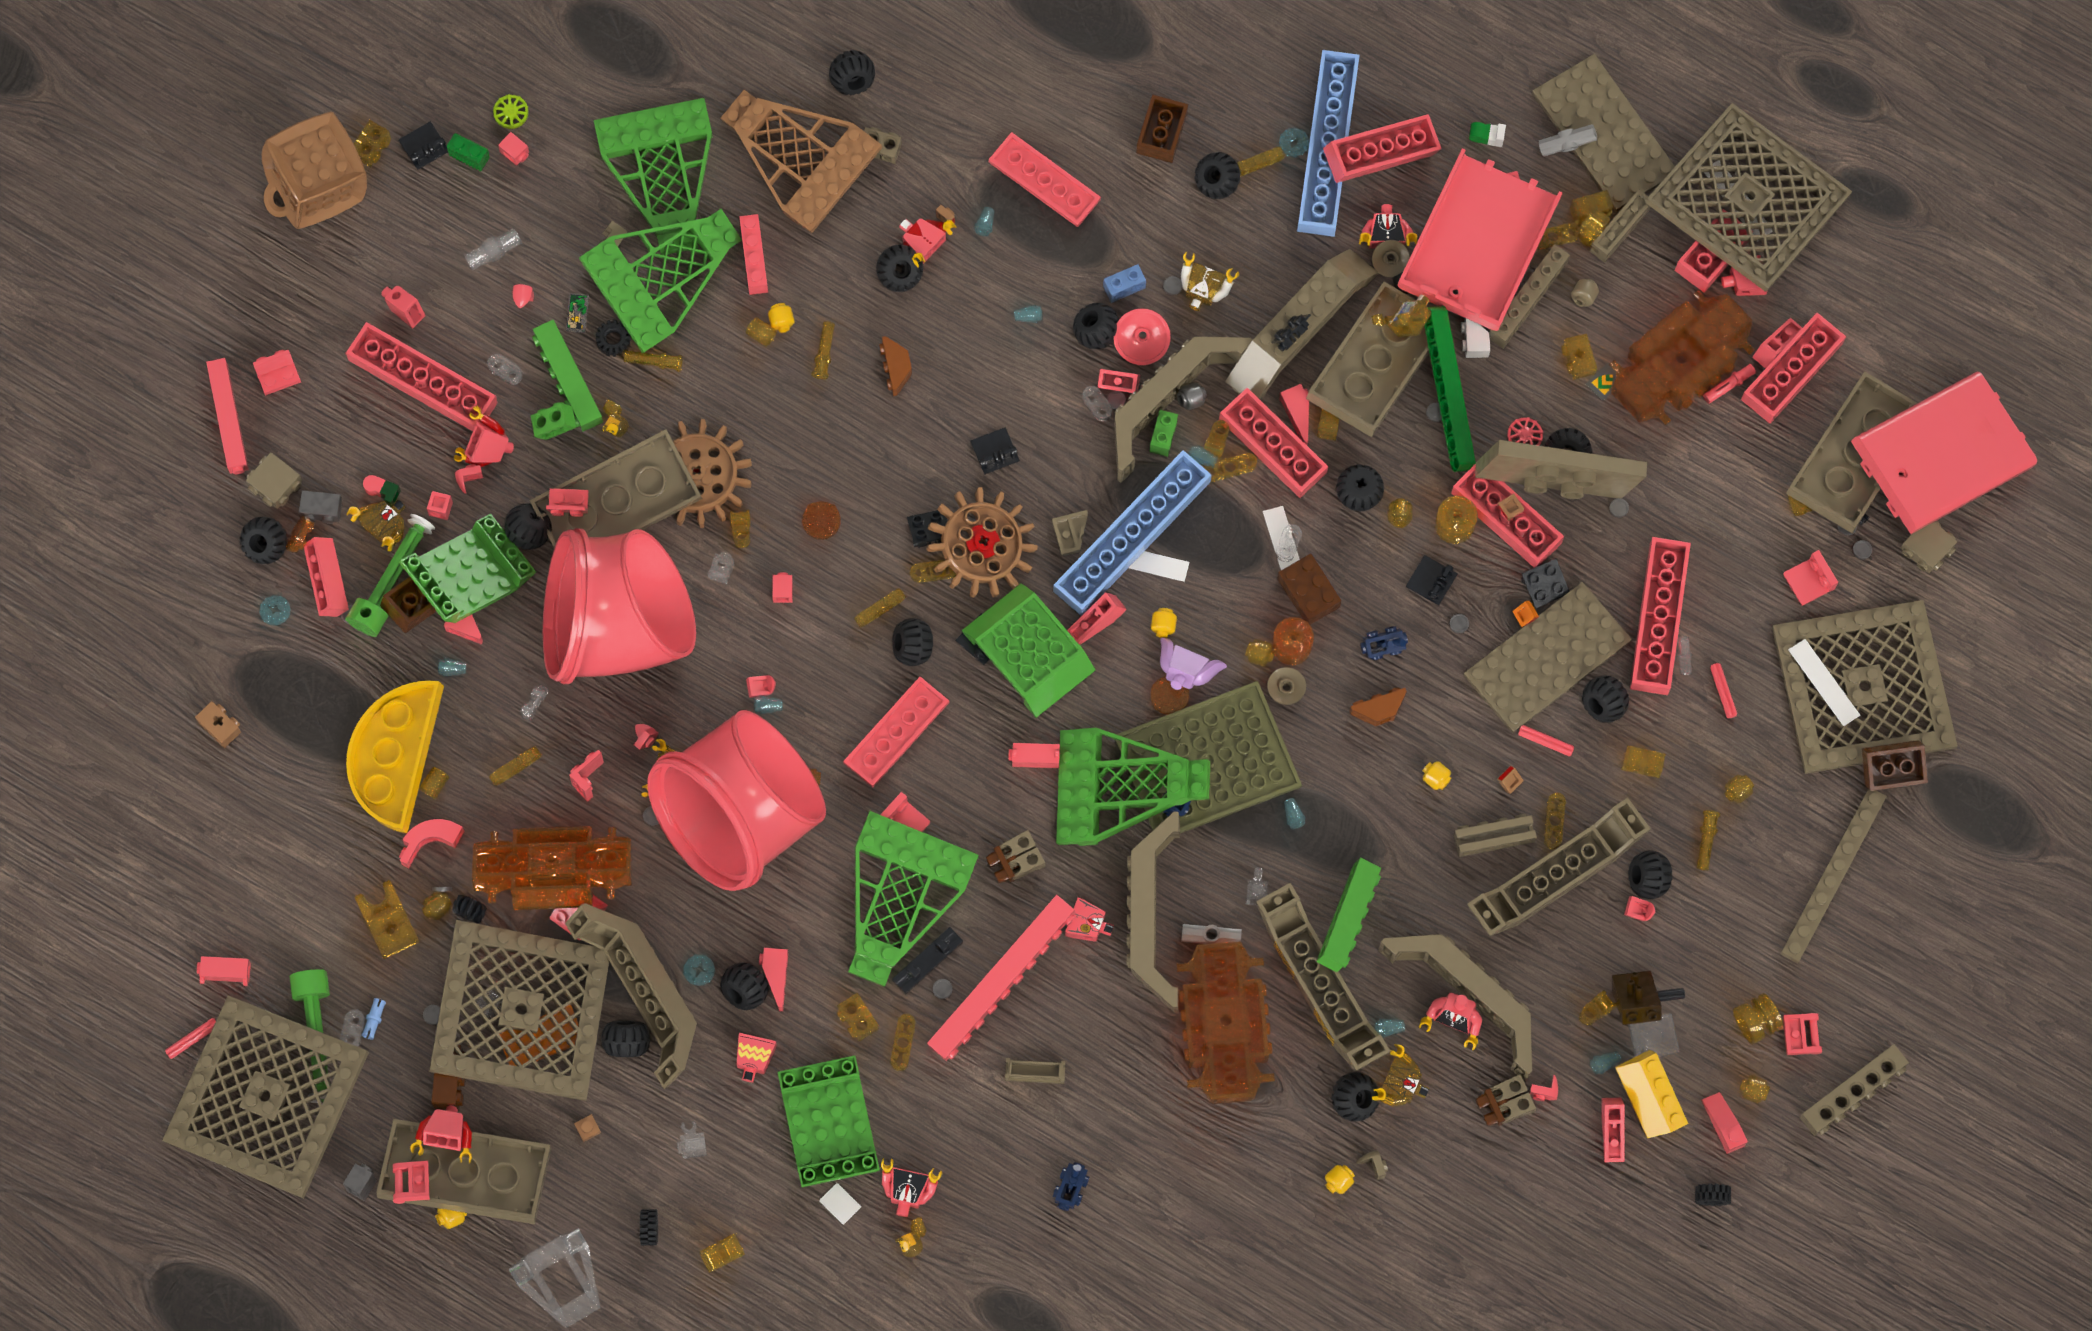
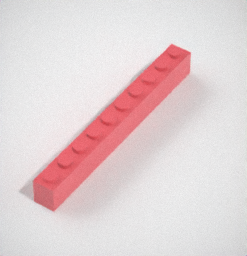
M1056 895L929 1040L928 1046L945 1061L949 1058L952 1060L959 1052L958 1047L962 1043L965 1045L972 1037L971 1032L975 1028L978 1030L984 1024L985 1020L983 1019L988 1013L991 1015L998 1006L996 1004L1000 999L1004 1000L1011 991L1009 989L1012 985H1017L1024 976L1022 974L1025 970H1030L1037 961L1035 959L1039 954L1044 955L1050 947L1048 944L1052 939L1057 940L1063 932L1061 929L1073 922L1075 910Z

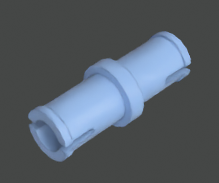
M378 998L373 1000L370 1013L366 1015L367 1021L361 1034L362 1037L366 1038L368 1031H370L368 1037L370 1040L374 1039L377 1026L382 1021L380 1017L386 1004L385 1001L381 1000L379 1007H377Z

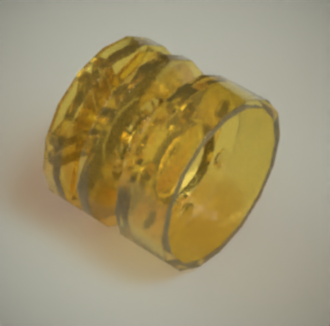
M1452 496L1441 503L1435 521L1436 532L1441 539L1447 543L1459 544L1471 537L1478 516L1472 501L1462 496Z
M1765 993L1760 994L1758 999L1756 997L1751 999L1752 1007L1745 1002L1733 1009L1739 1029L1746 1040L1752 1045L1765 1039L1764 1030L1771 1036L1775 1031L1779 1032L1783 1029L1779 1011Z

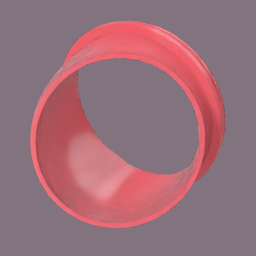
M580 528L564 531L560 535L550 562L543 611V653L545 667L551 679L562 684H571L575 677L626 674L670 663L688 656L693 651L696 642V623L689 594L671 557L652 535L643 530L635 529L614 536L588 537L586 531Z
M747 710L738 711L683 752L665 753L652 766L648 775L647 786L651 806L666 837L695 872L711 884L724 890H742L757 883L762 876L764 866L821 823L826 816L823 795L804 760L774 726L759 715Z

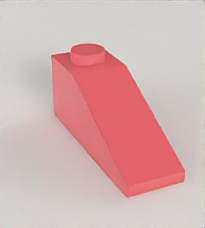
M1789 318L1760 345L1752 358L1766 369L1800 332L1802 327Z
M1299 384L1280 392L1279 399L1297 436L1307 445L1309 400L1306 398L1308 390L1306 388L1303 389L1302 385Z
M1104 593L1067 631L1081 645L1114 623L1127 609L1116 595Z
M764 948V953H760L759 965H762L764 975L779 1011H783L788 949Z
M1719 1092L1702 1099V1103L1726 1154L1745 1147L1748 1141L1721 1093Z
M1602 1098L1604 1162H1624V1102L1622 1098Z

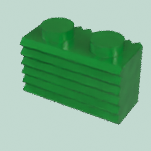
M457 133L453 134L447 145L450 157L452 156L456 160L459 159V162L462 161L466 165L469 164V167L472 166V168L479 169V171L483 170L490 157L487 148Z

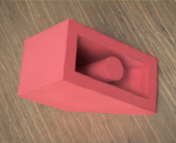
M473 615L456 623L445 622L444 624L445 630L449 633L479 644L483 642Z

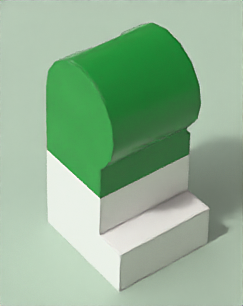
M1473 122L1470 126L1469 140L1502 147L1506 125Z

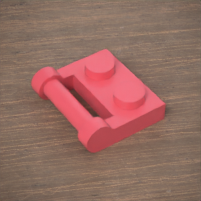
M1817 1013L1783 1016L1787 1055L1822 1053V1047L1819 1045L1817 1025L1819 1016ZM1804 1021H1808L1810 1024L1812 1044L1810 1047H1807Z
M428 1161L393 1164V1173H395L394 1203L401 1204L405 1201L430 1200ZM408 1171L409 1192H403V1173Z

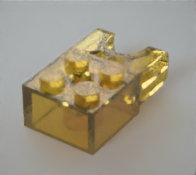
M390 880L383 883L385 898L380 904L374 905L369 903L363 894L355 896V900L383 959L419 943L417 935ZM395 928V932L391 934L389 930Z

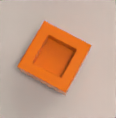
M1530 600L1525 601L1512 611L1521 627L1526 626L1539 617Z

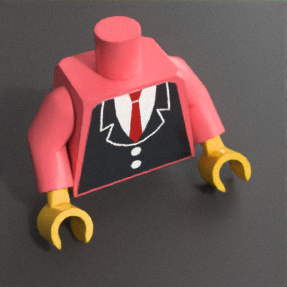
M1384 204L1381 206V213L1374 214V218L1368 220L1362 229L1359 244L1367 242L1369 248H1376L1383 241L1396 240L1403 245L1407 243V246H1410V242L1417 244L1418 237L1407 221L1402 219L1401 214L1392 213V205Z
M1449 993L1446 997L1433 1000L1426 1013L1427 1017L1421 1019L1419 1028L1423 1024H1427L1426 1032H1429L1433 1018L1434 1021L1466 1034L1470 1033L1471 1035L1466 1039L1464 1047L1466 1048L1468 1043L1471 1042L1473 1044L1472 1050H1474L1478 1044L1476 1036L1479 1035L1482 1024V1017L1476 1010V1003L1467 999L1465 995Z
M884 1158L881 1162L883 1169L882 1186L886 1196L891 1198V1203L898 1204L896 1215L908 1217L910 1207L919 1208L920 1205L925 1204L935 1194L942 1171L939 1172L938 1176H935L933 1174L934 1168H932L929 1175L894 1168L893 1159H891V1164L888 1166L884 1164Z

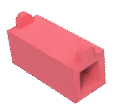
M1013 743V749H1009L1008 761H1012V767L1059 768L1060 744Z
M201 956V962L197 963V974L200 976V984H204L205 980L243 982V986H248L251 969L249 959Z

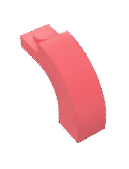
M443 819L428 820L416 825L403 838L404 845L408 847H404L400 853L401 864L409 868L420 848L429 842L439 841L456 848L464 833L463 827Z

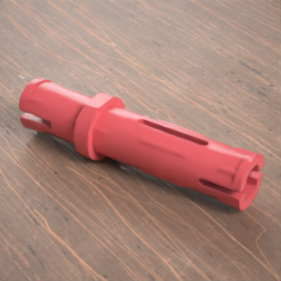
M1749 364L1740 371L1733 372L1729 378L1703 394L1705 401L1710 404L1737 385L1741 386L1743 381L1756 374L1755 368Z

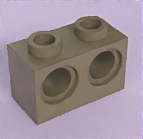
M865 127L864 132L883 146L874 158L895 164L902 145L901 137L896 133H884L874 127ZM888 144L894 145V148L887 149L885 148V146Z

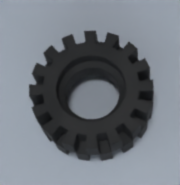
M607 320V324L603 322L601 324L602 327H598V332H596L598 348L601 349L603 354L606 353L607 356L612 354L613 357H616L618 353L619 356L623 355L622 352H626L627 347H630V334L621 321L617 323V320H613V322ZM611 332H616L621 336V339L617 344H609L606 341V336Z
M1724 1184L1695 1186V1203L1704 1206L1729 1205L1731 1203V1186Z
M641 1209L640 1244L641 1246L657 1245V1209Z

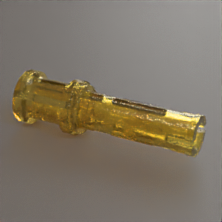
M829 321L823 322L819 352L814 358L816 363L812 376L817 379H828L829 377L827 373L828 366L831 363L829 355L835 324L832 323L831 325Z
M625 350L624 353L625 363L658 366L661 370L668 368L675 369L677 372H680L682 368V355L671 356L666 353L658 355Z
M1704 810L1703 826L1700 827L1702 839L1696 868L1708 871L1714 835L1718 833V829H1716L1717 821L1721 814L1716 811Z

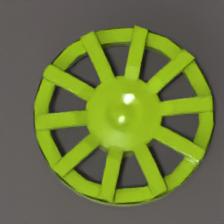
M508 94L499 98L495 103L493 115L495 121L500 126L514 129L526 122L529 110L526 102L520 96ZM511 99H516L514 104H511ZM502 103L504 108L498 107L499 104ZM525 107V112L518 111L520 108ZM497 110L503 111V113L496 115ZM519 114L524 115L522 120L518 117ZM501 116H505L502 122L498 119ZM507 119L510 120V125L504 124ZM514 119H517L519 121L518 123L513 124Z

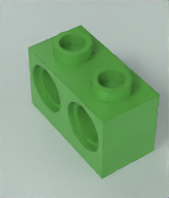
M563 402L554 403L553 407L540 409L537 411L538 413L531 415L534 437L548 440L576 428L573 408Z
M1159 410L1150 444L1151 453L1168 457L1178 422V414Z

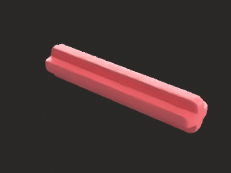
M1713 664L1710 669L1726 717L1728 719L1734 718L1737 715V711L1721 664Z
M1522 725L1519 730V736L1567 756H1571L1573 753V745L1525 725Z
M211 1018L165 1050L168 1057L173 1059L210 1034L216 1020Z

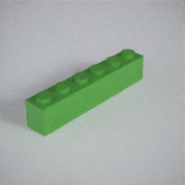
M554 320L534 328L533 342L536 347L540 346L542 350L540 352L541 358L544 363L548 362L550 366L548 368L549 374L552 379L556 378L558 382L556 388L559 394H564L566 398L564 404L572 406L576 428L580 426L582 432L603 423L602 416Z
M1361 857L1353 864L1316 961L1317 963L1335 972L1348 965L1350 957H1348L1349 952L1354 949L1356 944L1355 936L1362 929L1361 920L1365 918L1369 910L1367 904L1371 902L1375 894L1373 888L1377 886L1381 878L1379 875L1381 868Z

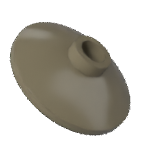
M1396 240L1381 242L1372 254V263L1375 270L1385 277H1394L1402 273L1410 259L1408 249ZM1393 254L1395 258L1389 260L1387 256Z
M1284 667L1277 669L1271 674L1268 679L1267 689L1270 697L1275 702L1282 705H1292L1300 701L1304 696L1306 682L1299 671ZM1283 686H1289L1290 690H1283Z

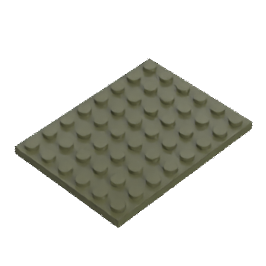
M1258 681L1116 734L1186 758L1189 761L1205 759L1210 761L1209 799L1192 800L1190 802L1188 812L1180 817V834L1302 787ZM1115 739L1121 754L1122 742ZM1128 744V759L1159 756V754ZM1158 765L1148 767L1153 771ZM1139 767L1130 768L1135 772ZM1163 767L1157 776L1162 780L1168 773V770ZM1145 768L1139 777L1144 781L1150 772ZM1154 777L1147 785L1153 789L1160 781ZM1137 778L1132 782L1135 789L1141 784ZM1163 785L1156 794L1162 798L1167 788ZM1144 787L1138 796L1143 800L1150 791ZM1145 807L1143 809L1146 812L1155 807ZM1164 811L1148 818L1152 831L1169 817Z

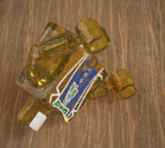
M1420 295L1417 300L1405 301L1393 316H1385L1384 319L1382 314L1371 316L1373 325L1383 326L1385 324L1398 337L1418 336L1431 315V311L1426 307L1429 299L1424 295Z

